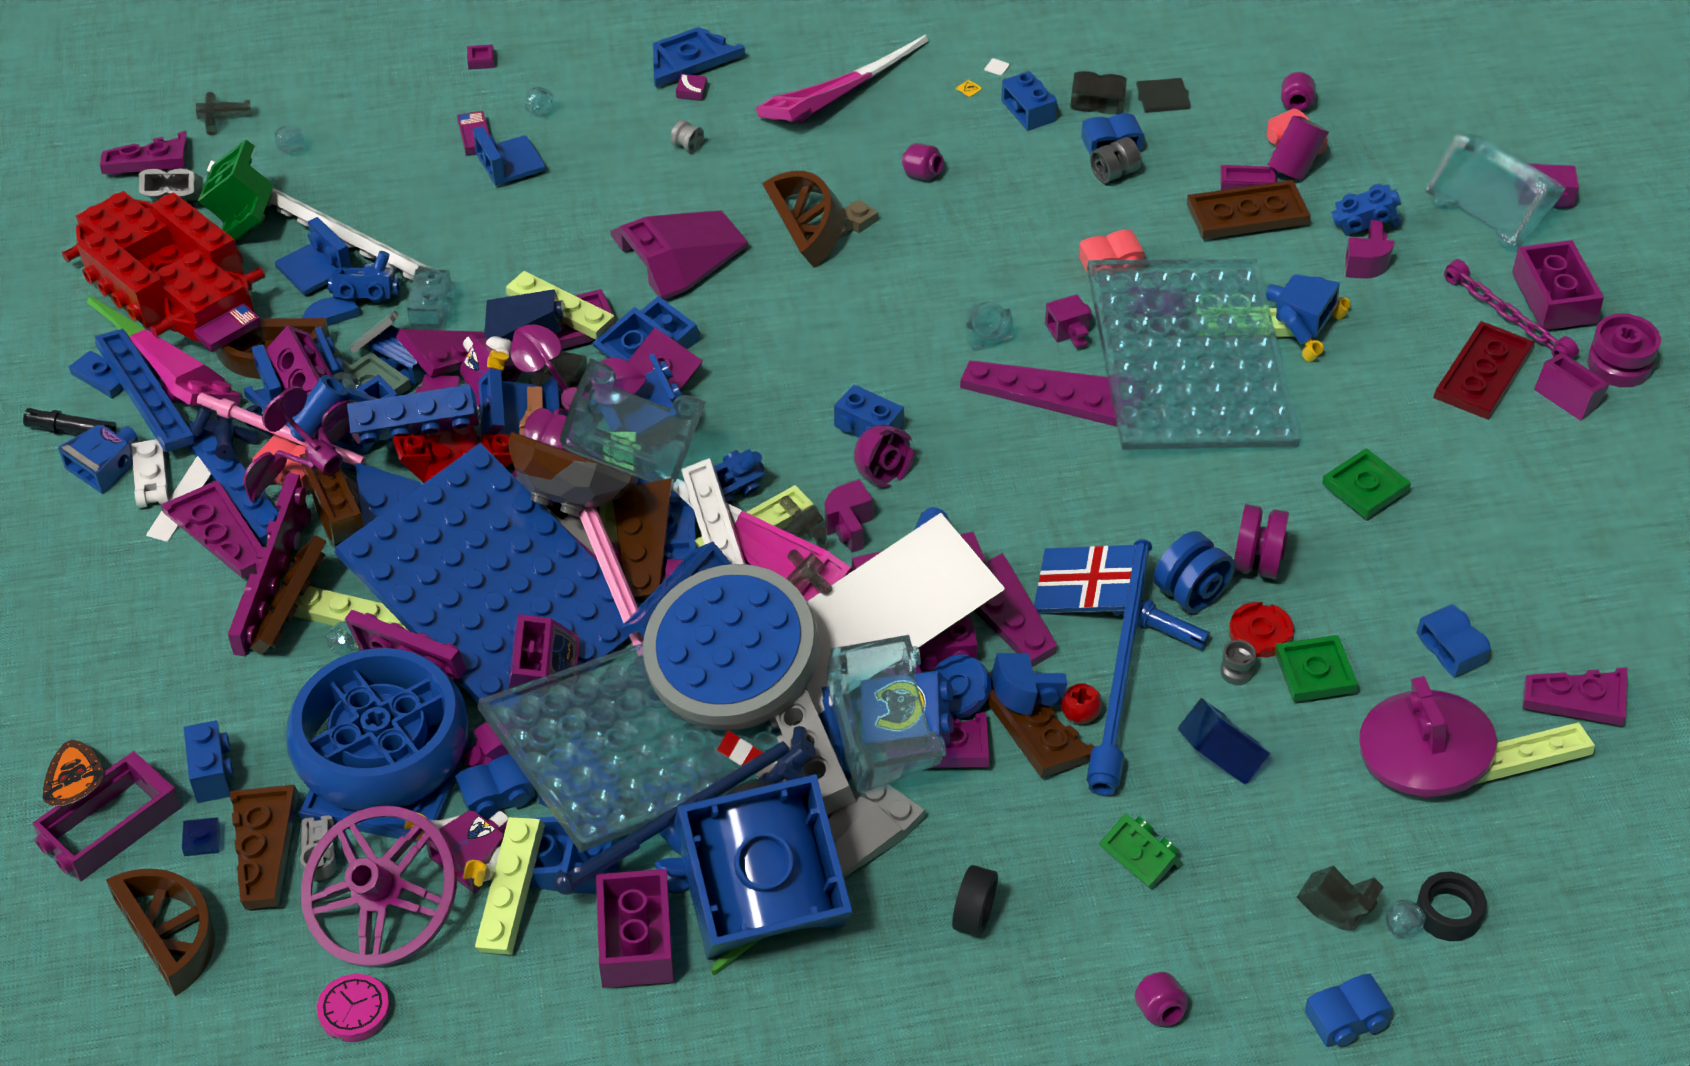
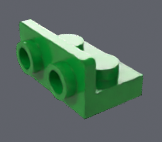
M1125 813L1100 841L1099 845L1152 890L1173 865L1179 869L1183 864L1176 856L1179 849L1165 837L1159 841L1151 835L1154 828L1140 816L1134 820Z

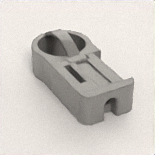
M330 815L321 816V820L314 821L313 817L302 820V853L300 861L303 873L313 849L325 833L334 826L333 818ZM333 842L323 854L317 866L314 880L327 879L336 871L337 862ZM324 857L329 859V861L325 864Z

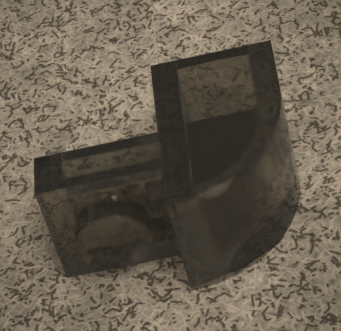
M1333 865L1313 872L1296 898L1318 919L1338 929L1354 930L1362 918L1375 909L1378 904L1376 899L1384 886L1375 877L1352 885Z

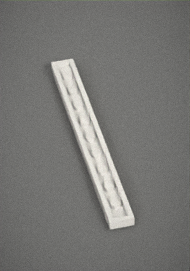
M210 161L207 171H210L211 166L214 163H216V161ZM275 188L272 189L270 194L272 200L268 206H272V204L278 206L277 212L289 217L295 215L298 217L297 222L308 227V221L318 217L349 248L354 249L355 246L360 248L359 253L361 255L375 259L379 251L388 252L390 257L386 265L387 268L395 270L399 268L403 270L401 275L414 281H418L419 277L431 279L434 271L433 268Z

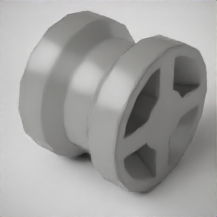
M685 120L677 122L671 132L672 144L678 147L683 146L686 151L691 153L698 150L704 138L702 128L698 126L692 127L690 122Z

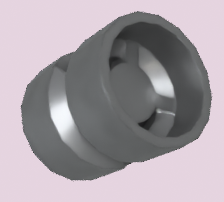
M1125 137L1112 142L1110 146L1105 145L1093 150L1090 154V165L1096 178L1105 184L1120 178L1121 175L1124 176L1139 170L1141 167V155L1135 142L1131 138Z

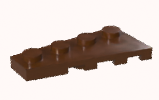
M672 478L635 485L626 494L613 501L623 572L632 595L637 602L645 601L663 582L664 554L668 539L667 527L668 519H670V501L674 486Z
M315 535L295 554L292 560L294 564L287 571L282 581L285 585L282 586L271 603V607L275 610L274 612L269 611L265 616L250 649L262 654L269 647L274 649L278 645L284 634L280 628L284 621L289 622L295 614L298 605L294 604L298 594L303 596L312 581L308 576L312 569L316 570L322 563L325 553L321 551L327 541Z
M991 678V691L986 702L1041 778L1090 761L1091 750L1095 746L1092 744L1087 746L1078 738V731L1071 725L1065 727L1054 717L1056 713L1054 710L1045 705H1034L1031 715L1010 710L996 697Z
M295 785L230 791V800L234 811L232 813V821L236 831V840H234L235 851L238 854L239 862L237 872L240 902L245 909L279 906L299 794Z

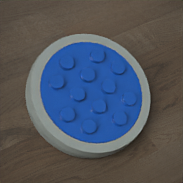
M729 564L712 567L680 582L663 597L653 611L647 624L643 641L646 672L654 691L670 711L686 722L712 730H738L753 727L782 713L798 699L807 687L815 671L819 653L816 621L812 610L800 591L778 573L763 567L747 564Z

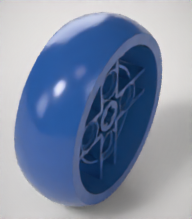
M375 648L354 652L325 665L306 682L297 694L286 726L288 756L304 784L320 798L335 806L353 811L376 806L403 808L433 793L456 769L468 739V710L454 680L431 660L416 653L391 648ZM329 717L328 730L316 736L322 724ZM442 720L435 735L425 745L428 727Z

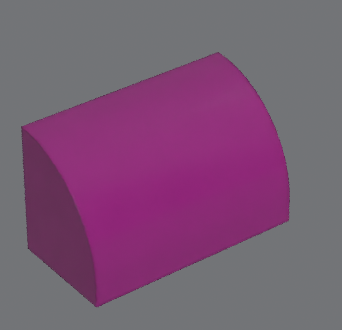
M1292 116L1267 165L1290 177L1304 181L1329 131L1302 116Z
M1560 353L1545 361L1534 390L1582 421L1600 403L1610 383L1564 353Z

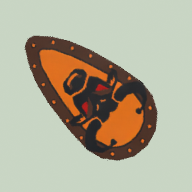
M76 740L67 741L59 748L51 760L46 773L42 796L45 804L64 806L76 802L87 796L98 786L103 778L104 771L95 752L88 745Z

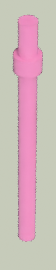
M200 393L197 398V404L217 411L219 416L227 419L235 418L306 447L309 444L307 441L302 442L294 438L290 433L291 429L286 425L277 432L269 431L263 425L262 416L238 407L236 402L226 398L220 400L205 393ZM332 444L336 447L335 450L342 456L343 462L353 466L357 463L365 464L366 457Z

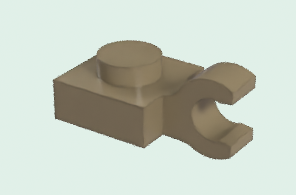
M857 200L843 209L844 221L840 237H843L852 229L859 233L878 221V212L861 200Z

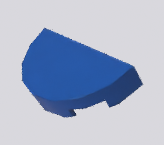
M329 297L312 303L305 310L303 318H326L327 324L331 325L359 316L360 312L358 306L353 301Z

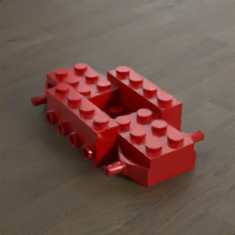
M125 191L113 194L110 198L95 206L88 207L85 211L76 215L78 243L62 252L64 260L69 263L71 260L81 256L85 267L82 269V273L89 284L94 283L105 297L109 296L112 298L119 309H125L133 321H139L147 329L150 328L156 338L172 330L200 342L194 332L200 326L242 303L254 312L250 290H252V284L265 278L263 270L258 267L245 275L242 267L244 260L236 247L235 240L173 192L165 195L160 200L151 204L147 201L133 199Z

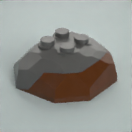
M511 432L509 452L521 484L529 493H532L530 499L532 501L552 507L554 502L562 504L560 511L580 517V513L583 512L584 508L598 507L619 499L637 484L638 477Z

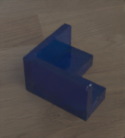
M1202 697L1178 727V730L1194 749L1243 784H1247L1270 755V752L1260 742L1236 726L1226 714Z

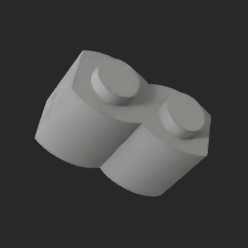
M147 169L139 173V193L158 201L161 197L174 192L185 201H195L199 199L203 189V177L187 169H174L167 173L159 169Z

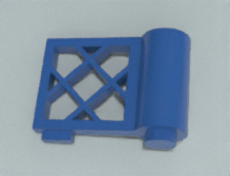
M322 375L307 396L304 408L293 417V420L313 440L315 438L319 439L318 430L322 427V417L334 404L343 400L349 401V399L362 402L378 398L347 388L337 379L328 375ZM288 423L292 436L299 441L305 442L306 440ZM350 431L333 443L341 448L366 455L373 445L357 444V442L352 441Z

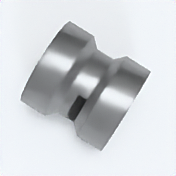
M1243 640L1230 641L1225 645L1220 668V675L1223 680L1232 685H1243L1251 680L1254 670L1253 665L1256 659V650L1253 645Z

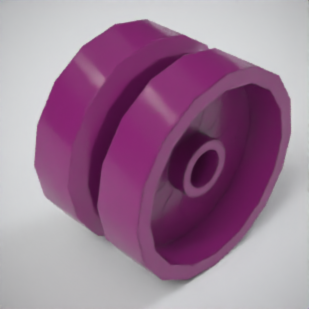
M1613 314L1604 317L1597 324L1587 358L1589 370L1612 386L1623 388L1643 384L1650 378L1661 343L1659 331L1651 322L1640 316Z
M1245 504L1234 557V572L1249 574L1253 569L1255 556H1260L1258 570L1260 576L1277 579L1280 560L1284 559L1289 532H1286L1289 512L1273 509L1269 513L1267 527H1261L1262 508Z

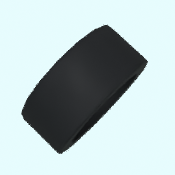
M975 865L968 867L954 907L952 918L954 930L978 937L983 933L996 895L998 873L996 871Z
M1439 872L1428 877L1422 884L1415 912L1418 922L1424 930L1434 937L1446 941H1463L1473 936L1480 928L1487 902L1484 891L1471 878L1456 872ZM1438 894L1457 896L1464 900L1471 908V915L1464 919L1444 917L1435 911L1430 904V900Z

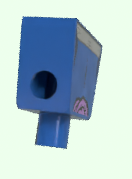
M97 425L58 447L66 470L101 494H104L133 466L130 445L136 442L138 437L129 426H125L115 434L105 426Z

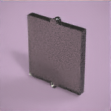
M1182 78L1137 81L1136 83L1139 93L1138 100L1141 101L1145 113L1187 110L1191 107L1188 98L1189 91L1185 89Z

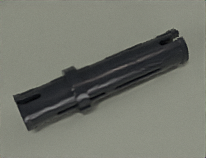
M27 408L23 416L25 427L50 430L49 432L54 434L65 432L80 435L97 425H103L115 434L117 430L115 422L66 415L60 410L49 412Z

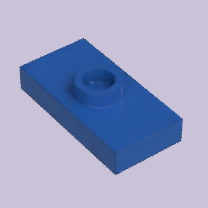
M91 350L69 366L72 375L110 398H113L124 389L106 360Z

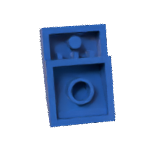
M657 296L641 311L636 307L632 308L592 344L608 358H620L628 362L655 327L685 349H689L701 337L697 325Z
M580 814L530 818L540 819L545 824L530 887L557 891L554 887L553 879L560 869L566 874L625 838L617 821L584 822ZM620 861L599 874L618 873ZM596 876L574 888V893L597 894Z

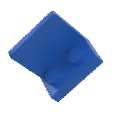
M483 126L472 129L476 155L495 186L545 171V164L526 135L496 144L494 137L488 135Z
M318 217L308 221L310 230L308 239L310 244L275 261V267L303 295H307L328 284L329 277L332 276L338 267L352 268L348 246Z

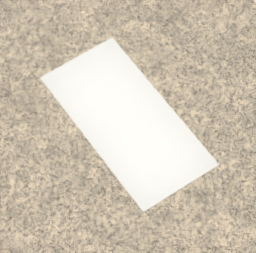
M942 513L807 601L816 621L819 639L818 660L813 676L807 685V690L818 715L825 710L822 702L823 693L821 687L830 686L829 705L832 706L862 686V681L871 680L1005 590L1003 585ZM801 721L795 722L792 726L799 724Z

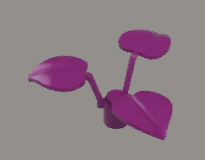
M525 325L519 327L514 332L510 349L511 359L514 365L525 373H537L546 365L563 390L561 402L565 408L556 409L554 413L545 408L535 410L525 422L524 436L557 448L561 445L571 444L575 435V429L568 417L580 418L588 412V401L592 400L591 394L593 391L594 398L599 405L613 407L626 402L636 395L647 381L646 376L627 361L620 358H608L601 361L593 369L592 380L594 384L588 387L586 394L577 387L568 388L550 362L561 354L562 348L559 338L546 327Z
M299 386L290 387L270 401L263 412V425L269 431L277 432L288 422L309 443L305 449L307 459L278 450L274 455L271 452H265L249 465L244 474L243 482L249 500L254 503L281 473L287 459L307 465L311 470L317 467L325 475L334 473L340 467L343 458L332 444L350 431L347 404L354 402L343 400L328 409L322 417V427L318 430L319 440H313L293 420V417L299 414L306 404L307 394L304 389Z

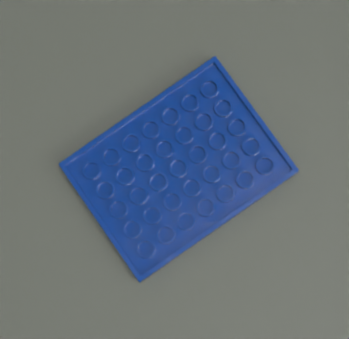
M479 443L337 545L334 553L408 631L415 634L424 633L436 642L442 644L450 643L460 650L466 671L460 679H454L492 719L510 715L530 720L558 698V696L508 690L513 636L518 614L552 618L580 637L576 682L628 642L630 637L629 635L624 637L618 630L624 622L599 563L540 503L530 500L531 493ZM635 600L637 607L639 608L640 604Z

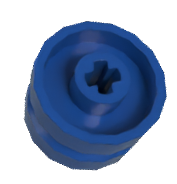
M1191 531L1176 540L1163 554L1154 572V583L1168 596H1174V600L1188 613H1197L1212 604L1225 590L1234 573L1235 561L1221 548L1214 547L1212 541L1200 531Z

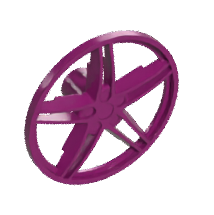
M376 806L357 811L345 817L320 839L313 849L304 870L301 885V904L310 932L326 951L350 964L364 967H381L410 958L435 938L452 910L457 890V868L454 854L441 831L425 817L414 811L396 806ZM378 817H395L414 823L415 825L404 837L401 836L382 858L375 856L363 835L355 826V824ZM351 829L368 858L358 857L345 830ZM424 830L425 833L417 842V844L415 846H412V848L409 850V852L406 854V856L403 858L400 864L397 865L395 862L411 846V844ZM339 837L344 847L342 848L350 864L345 872V881L328 886L324 891L312 895L313 880L317 866L330 844ZM430 837L437 846L443 862L444 888L442 898L422 887L401 879L403 873ZM404 890L439 904L437 911L401 900ZM351 892V898L328 903V905L317 908L313 907L315 903ZM359 904V954L345 950L334 943L321 928L315 914ZM389 904L433 916L426 928L411 942L394 951L380 954ZM372 913H378L374 933L375 941L372 955H369L372 932Z

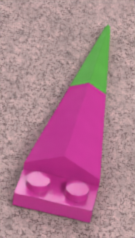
M89 295L87 303L111 321L119 330L124 329L132 343L153 366L174 396L189 405H200L197 404V398L200 393H205L220 400L226 398L236 402L237 406H239L241 395L230 388L231 385L225 382V378L160 337L156 338L152 332Z

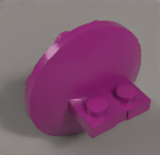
M1425 676L1411 679V691L1399 693L1383 700L1367 714L1360 729L1359 747L1366 767L1376 779L1401 792L1430 799L1435 796L1466 791L1480 781L1490 770L1495 760L1497 737L1492 722L1478 706L1458 695L1431 690Z

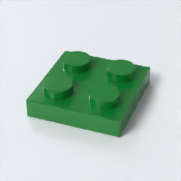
M1365 448L1325 474L1322 484L1367 519L1408 492L1411 482L1369 449Z
M1338 635L1276 644L1274 653L1293 702L1357 692L1358 683Z

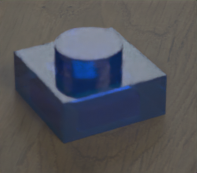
M218 817L183 821L182 851L184 857L219 853L220 823Z

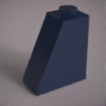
M555 289L487 300L484 338L497 336L512 342L514 332L519 327L525 325H539L557 333L562 330V318L566 317L564 301L558 299Z

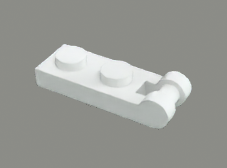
M157 439L132 443L134 494L137 508L148 507L149 503L159 502L161 505L168 502L169 493L165 451Z

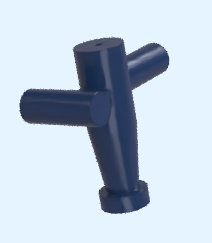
M201 406L191 428V432L195 436H202L204 429L215 433L217 441L215 453L222 460L230 459L234 455L233 438L255 444L259 434L258 432L234 425L233 418L227 419L219 415L216 419L211 418L212 409Z
M797 726L793 729L792 749L774 765L769 773H763L758 781L776 784L785 779L789 781L807 776L803 774V766L816 755V749L810 741L806 740L807 730L805 727Z

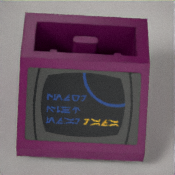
M518 614L513 636L508 690L574 698L580 637L552 618Z

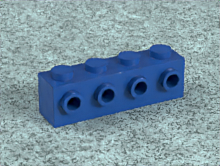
M470 384L347 404L350 432L357 444H373L380 440L393 439L394 436L435 434L443 430H460L480 425L476 396Z

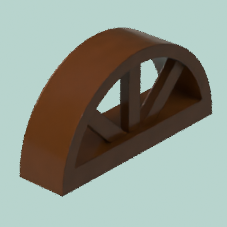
M789 171L776 175L762 184L799 251L815 268L828 256L840 237L844 221L842 205L826 183L811 172ZM810 192L823 194L824 200L802 215ZM799 193L793 209L787 197ZM823 213L819 225H806Z
M260 319V326L216 350V355L220 362L230 371L244 377L261 379L255 366L253 354H251V347L263 344L266 350L287 325L308 332L314 343L317 344L315 328L321 327L325 338L330 337L327 319Z
M306 453L299 455L301 458L307 459ZM302 464L320 521L330 544L335 548L364 527L361 512L340 468L330 475H325L317 467L311 470L307 465Z
M161 869L131 870L106 879L116 905L174 996H177L191 986L203 973L214 949V926L201 892L183 876ZM153 896L146 915L135 898ZM167 897L180 900L191 907V909L155 928ZM199 919V928L193 943L162 939ZM170 953L182 954L184 956L176 962Z

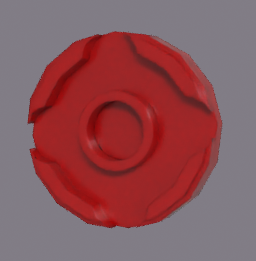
M1263 602L1243 604L1234 611L1229 623V637L1231 640L1249 642L1256 650V657L1269 658L1276 656L1274 653L1276 644L1291 642L1293 639L1294 627L1290 616L1279 606L1271 604V607L1263 605Z

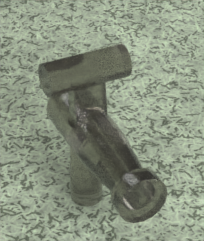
M207 92L205 94V103H196L197 119L205 120L206 133L208 135L217 134L215 118H225L241 114L252 116L250 100H245V103L216 102V95L213 92Z
M789 496L783 497L779 504L794 519L783 530L799 538L808 534L815 540L816 546L827 550L829 543L826 531L823 527H816L823 521L819 511L814 506H811L803 512Z
M797 550L789 551L787 558L796 569L786 579L799 591L810 582L822 595H828L832 591V586L818 573L825 566L822 561L812 552L804 558Z

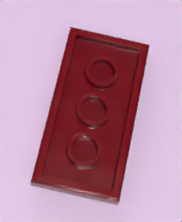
M1480 321L1436 388L1433 398L1489 420L1532 352L1535 341Z

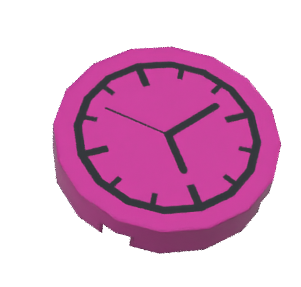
M357 973L341 976L329 983L321 992L316 1005L319 1023L326 1034L332 1038L334 1036L342 1038V1041L345 1042L365 1040L376 1034L384 1026L383 1022L390 1013L388 993L382 983L370 975Z

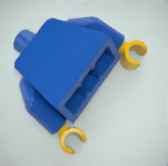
M1296 274L1291 277L1285 287L1271 283L1267 288L1265 299L1277 303V320L1289 328L1300 344L1304 343L1306 347L1302 350V356L1307 362L1311 363L1324 350L1323 344L1318 340L1312 341L1311 337L1316 338L1331 314L1338 320L1343 319L1348 314L1351 303L1346 297L1339 298V282L1325 280L1320 276L1308 277Z

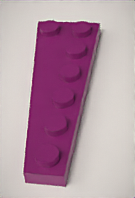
M969 360L960 379V388L1128 430L1132 428L1147 386V382L1136 381L1133 378L1119 379Z
M288 473L276 503L277 509H280L277 520L269 521L266 530L268 534L267 547H260L256 556L257 574L250 573L230 626L228 637L233 655L246 657L262 620H264L269 612V604L272 597L279 592L281 577L283 573H287L289 570L291 555L294 550L299 548L301 533L304 527H308L310 523L311 510L307 508L306 489L302 487L301 478L298 474Z

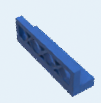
M713 541L692 550L618 630L624 637L639 632L644 638L646 627L653 611L671 589L700 571L721 565H729L731 562Z

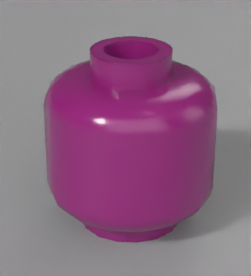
M1294 72L1284 78L1281 84V101L1288 110L1295 108L1302 112L1313 105L1316 87L1313 78L1303 72Z
M914 143L908 147L902 156V166L906 175L910 178L932 180L943 169V156L939 149L933 145Z
M1156 972L1147 975L1135 990L1134 997L1137 1006L1145 1018L1153 1025H1174L1184 1016L1188 1005L1187 995L1176 978L1170 973Z

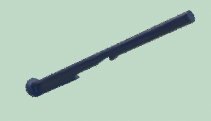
M780 742L565 874L560 869L553 879L555 889L563 895L573 894L574 888L640 848V844L673 825L678 806L722 795L782 758L789 752L788 746L785 742Z

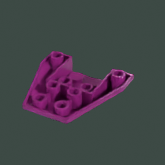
M722 210L646 216L610 231V236L622 251L633 248L644 262L648 271V283L663 300L689 290L748 246V241Z

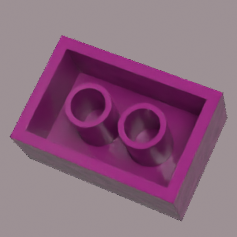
M1573 240L1518 247L1512 274L1540 326L1548 330L1597 323L1604 296Z
M667 869L597 874L598 950L602 988L674 982Z

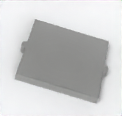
M394 310L356 339L350 346L352 353H355L393 324L399 314Z

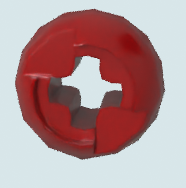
M1078 683L1068 687L1061 702L1062 713L1069 721L1076 724H1088L1094 721L1102 709L1100 693L1093 686L1086 683Z

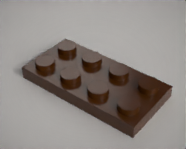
M1294 180L1187 195L1188 208L1202 239L1310 223L1311 215Z

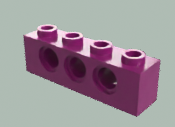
M287 325L266 349L272 361V367L278 372L285 390L293 386H299L304 389L308 396L322 375L333 377L308 332Z

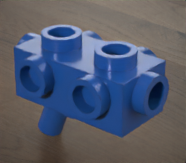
M1381 184L1373 185L1369 191L1358 195L1347 194L1341 201L1335 202L1337 210L1331 212L1336 227L1341 226L1345 236L1370 228L1371 220L1382 221V223L1387 222L1394 228H1398L1402 223L1397 206L1402 205L1397 189L1391 190L1389 184L1384 186Z
M379 251L375 264H365L364 268L338 267L332 276L329 277V293L333 294V297L350 301H357L359 298H370L372 302H385L392 295H399L400 281L399 278H395V269L386 268L390 254L385 251Z
M750 448L741 453L735 450L722 459V463L714 466L725 501L728 504H731L735 500L733 496L740 492L747 496L760 487L759 482L765 475L761 454L757 451L751 452Z

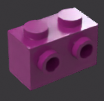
M972 615L963 617L913 651L920 670H934L941 661L959 654L969 655L971 658L977 659V641Z

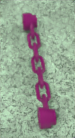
M1455 259L1446 266L1444 277L1450 284H1462L1478 299L1486 301L1500 315L1509 321L1515 322L1532 338L1552 349L1553 357L1564 353L1573 359L1579 354V348L1573 339L1564 336L1557 340L1542 326L1531 322L1523 316L1514 306L1503 302L1482 283L1470 278V270L1462 260ZM1477 286L1485 291L1483 296L1475 291ZM1490 299H1494L1496 302H1498V304L1494 303ZM1506 307L1513 311L1512 317L1504 312ZM1520 319L1523 320L1524 322L1527 323V325L1523 324V323H1522L1521 321H1519V320H1520ZM1535 328L1542 332L1541 338L1533 333Z

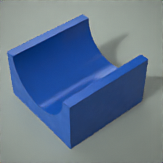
M816 774L678 806L674 827L707 960L720 957L725 952L743 944L780 933L812 927H828L831 930L844 926L852 913V908Z

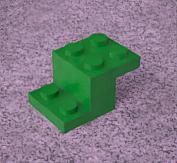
M247 139L211 166L198 199L199 203L224 221L221 229L236 241L241 240L250 228H257L265 219L263 213L272 200L270 194L274 186L273 183L250 166L253 160L251 155L255 146Z

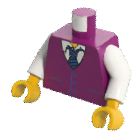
M471 335L463 342V346L468 354L460 366V372L466 384H470L475 393L478 410L480 408L478 380L489 369L501 370L502 381L516 382L522 372L514 365L511 359L510 349L512 342L510 340L497 336L479 338L477 335Z
M467 811L461 816L442 820H429L445 836L452 849L457 868V881L475 894L486 881L493 879L508 817L503 812L498 811L486 821L475 811ZM406 820L404 829H412L415 824ZM424 830L421 832V834L417 837L416 840H420V838L425 833ZM430 837L426 843L429 858L444 869L439 850Z

